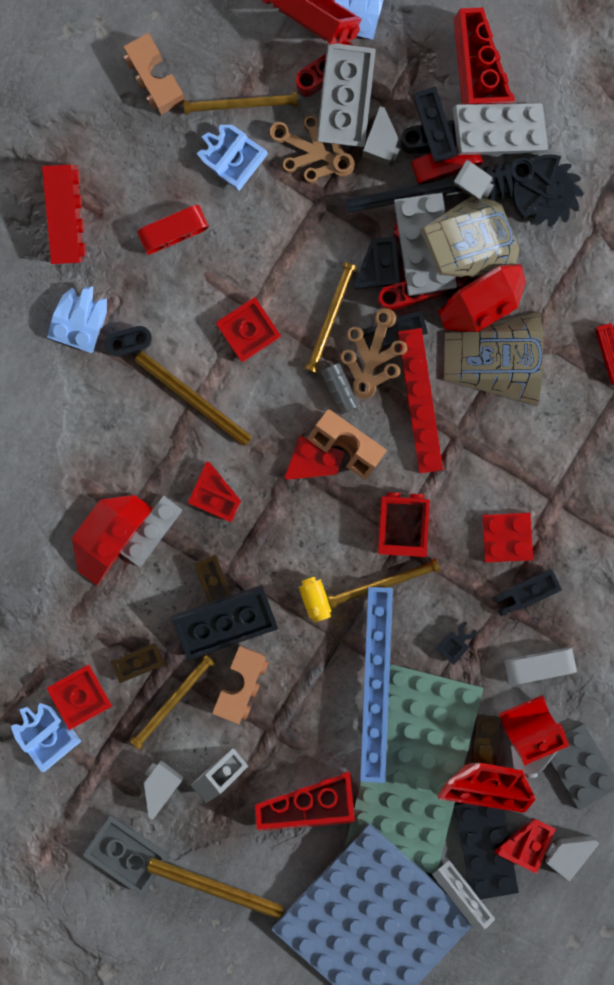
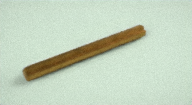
M141 351L136 356V363L240 444L246 446L251 441L252 436L145 352Z
M151 858L148 863L147 871L149 873L276 919H280L284 908L281 904Z

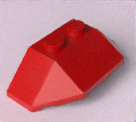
M520 264L499 266L458 290L448 300L445 307L438 311L443 328L445 330L478 332L517 309L526 284L522 266Z
M136 495L99 500L71 538L78 572L98 586L153 508Z
M483 763L466 764L438 793V799L521 813H525L536 800L523 770Z

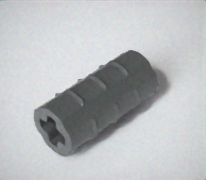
M340 363L321 371L340 415L359 407Z

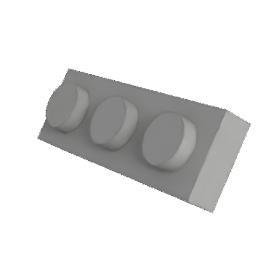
M163 496L121 554L141 567L183 509Z
M450 861L446 862L432 874L478 934L483 932L495 920Z

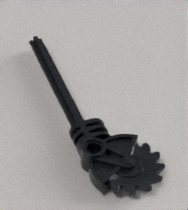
M541 155L532 160L519 158L513 162L503 163L502 169L499 165H495L494 170H491L489 167L483 168V171L493 178L491 184L494 187L488 195V199L494 201L495 195H498L499 199L503 200L504 193H507V196L512 198L514 207L523 220L527 216L535 215L533 224H539L548 219V227H552L559 217L566 223L570 216V209L575 212L579 211L576 197H582L584 193L575 184L581 180V177L574 173H567L572 165L567 163L559 165L561 159L559 155ZM517 167L524 168L526 177H519L515 169ZM456 178L349 198L345 199L347 212L352 213L393 205L394 200L437 193L444 195L462 190L455 186L454 181Z

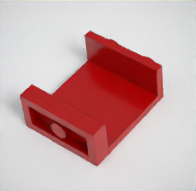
M543 695L499 713L504 730L524 766L569 747L564 729L560 723L556 724L548 710Z

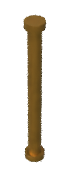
M292 92V95L201 102L183 101L185 115L198 111L292 104L293 107H298L297 92Z
M343 263L342 268L344 270L309 364L305 365L304 369L316 374L319 371L317 368L352 273L356 272L357 269L353 264Z
M436 558L431 559L430 563L335 596L332 594L328 595L332 609L337 608L336 605L367 595L368 587L387 588L433 571L435 573L440 572V568Z
M208 654L202 656L203 660L140 733L130 739V742L136 748L142 749L144 741L208 667L216 663Z

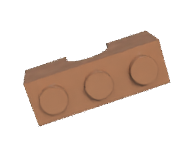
M149 33L124 46L126 55L123 58L129 69L134 68L138 75L135 76V79L141 90L146 88L150 96L146 98L153 110L158 109L160 115L183 103L185 100L184 94L172 74L162 79L154 78L150 74L152 68L162 62V58Z
M330 409L326 411L307 438V440L326 453L333 446H340L346 449L350 455V462L346 467L365 481L387 451Z
M240 644L230 669L239 672L243 676L244 687L237 692L222 689L212 714L240 724L241 719H247L251 706L247 705L250 696L255 698L260 684L256 683L259 674H265L269 664L268 661H265L266 654Z

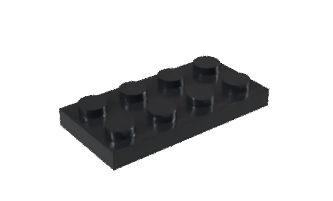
M263 585L171 616L187 660L278 629Z
M466 803L454 804L468 885L480 900L519 893L514 863L494 853L509 838L505 811L503 809Z

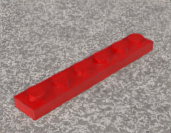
M422 328L397 332L398 340L405 342L407 345V351L401 355L418 471L419 474L443 470ZM399 343L400 352H401V351H402V345Z

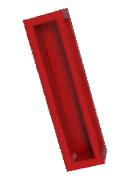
M612 323L598 326L594 330L610 383L614 385V326H612Z

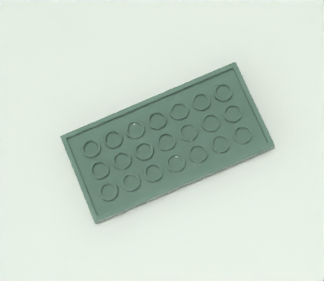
M390 663L385 783L360 781L354 805L355 823L349 824L344 848L369 822L424 872L433 874L438 870L455 804L453 801L438 799V793L464 767L483 687Z

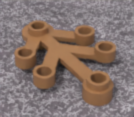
M310 115L304 119V128L309 131L313 144L289 133L287 125L282 122H276L271 126L270 137L275 143L286 142L308 153L296 158H286L283 161V169L286 173H294L298 167L319 160L329 164L317 169H306L304 179L309 184H313L318 178L332 173L345 177L353 172L355 166L354 159L351 155L343 152L341 145L331 144L334 152L332 154L325 150L322 142H317L318 120L315 116ZM309 120H313L315 122V125L313 127H309L306 123ZM282 131L284 135L278 138L275 136V133ZM288 162H292L295 166L292 169H288L285 165ZM340 162H345L347 164V167L345 169L339 168L338 164ZM313 172L316 177L308 179L307 174Z
M383 308L376 313L375 321L377 328L370 350L363 338L364 333L361 328L352 327L348 330V338L355 342L366 364L364 372H362L356 361L357 355L354 351L345 350L341 354V361L344 364H348L355 378L353 392L358 398L368 399L372 397L377 385L390 378H397L400 375L398 365L388 364L383 372L373 376L375 367L397 355H403L407 351L405 342L395 341L392 343L391 348L380 353L387 328L392 327L396 322V315L391 309ZM385 313L387 315V320L383 323L381 321V316ZM354 330H357L359 333L356 339L352 336ZM400 343L402 345V351L398 353L396 351V346ZM348 353L352 355V359L349 362L346 360ZM391 367H394L396 370L393 376L389 374ZM362 383L367 385V389L364 392L360 388Z

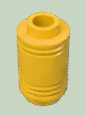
M314 576L302 580V586L298 588L300 589L299 591L301 592L300 594L309 619H312L314 623L331 617L330 612L332 610L321 579L316 580Z

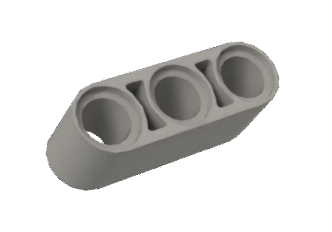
M562 648L504 661L509 685L523 684L577 672L572 648Z

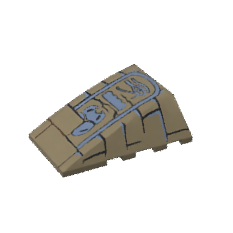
M470 196L421 229L439 275L456 277L468 275L471 278L478 279L499 266L516 264L520 248L501 204L484 196L480 201Z
M540 312L496 321L478 332L456 330L444 334V381L508 397L516 401L530 403L531 405H539L543 380V327Z

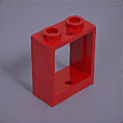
M386 492V497L382 496L380 499L377 554L427 557L430 499H424V494H410V498H400L401 493ZM387 503L422 506L419 547L385 545Z

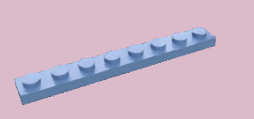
M368 587L361 782L385 783L393 588Z

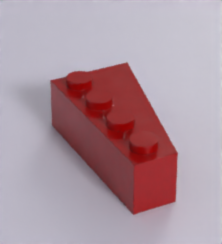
M460 8L453 21L462 105L513 104L516 100L514 94L510 91L507 74L503 71L500 62L501 57L499 51L495 48L492 39L493 34L484 8Z
M78 165L42 166L51 264L83 262V257H86V245L82 243L84 221L80 213L82 198L81 194H79L80 174Z
M350 771L256 804L257 830L261 832L355 823Z

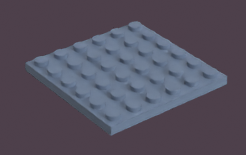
M368 822L274 924L272 931L333 985H418L472 926L445 890Z

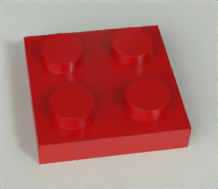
M256 297L216 322V325L242 363L281 338L280 333Z
M531 513L482 515L485 563L533 560Z
M89 664L47 687L69 731L113 707Z

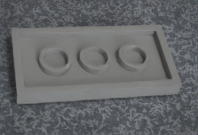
M327 43L317 142L365 147L376 49L344 44L329 45Z
M543 104L455 105L453 107L458 155L544 153L548 150Z
M442 193L394 200L408 296L456 289L455 276L439 275L421 232L422 228L445 214Z

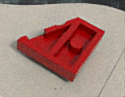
M300 436L284 479L292 480L337 475L345 452L331 447L326 453L307 440L306 437Z
M206 461L188 503L232 523L241 500L213 465Z
M531 818L500 845L494 853L537 874L556 829L537 819Z

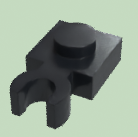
M466 621L460 623L456 635L450 631L435 648L453 665L469 648L464 642L467 639L474 638L477 634L475 629L470 634L464 633L463 629L468 624Z

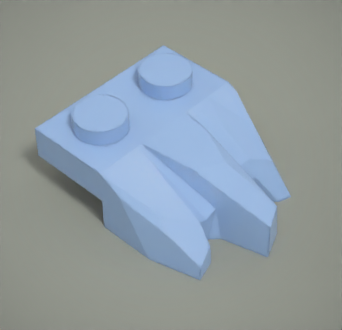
M334 0L362 18L359 25L360 31L357 36L373 40L383 0Z
M220 125L219 136L209 132L201 136L208 144L209 149L200 150L197 155L218 177L240 191L268 153L235 126Z
M93 286L84 287L80 297L77 296L75 289L70 288L62 295L54 311L47 338L93 353L100 329L103 327L107 314V299L101 298L98 302H94Z
M42 703L38 705L37 714L28 707L20 709L24 721L23 725L14 724L11 726L15 740L22 750L30 755L41 772L47 771L81 742L74 730L69 731L62 716L52 707Z

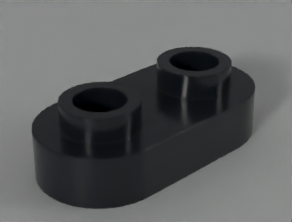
M143 326L117 331L107 336L105 348L114 357L140 352L151 346L152 334ZM139 335L145 336L144 342L138 343L137 337ZM120 341L122 343V347L120 349H115V342Z

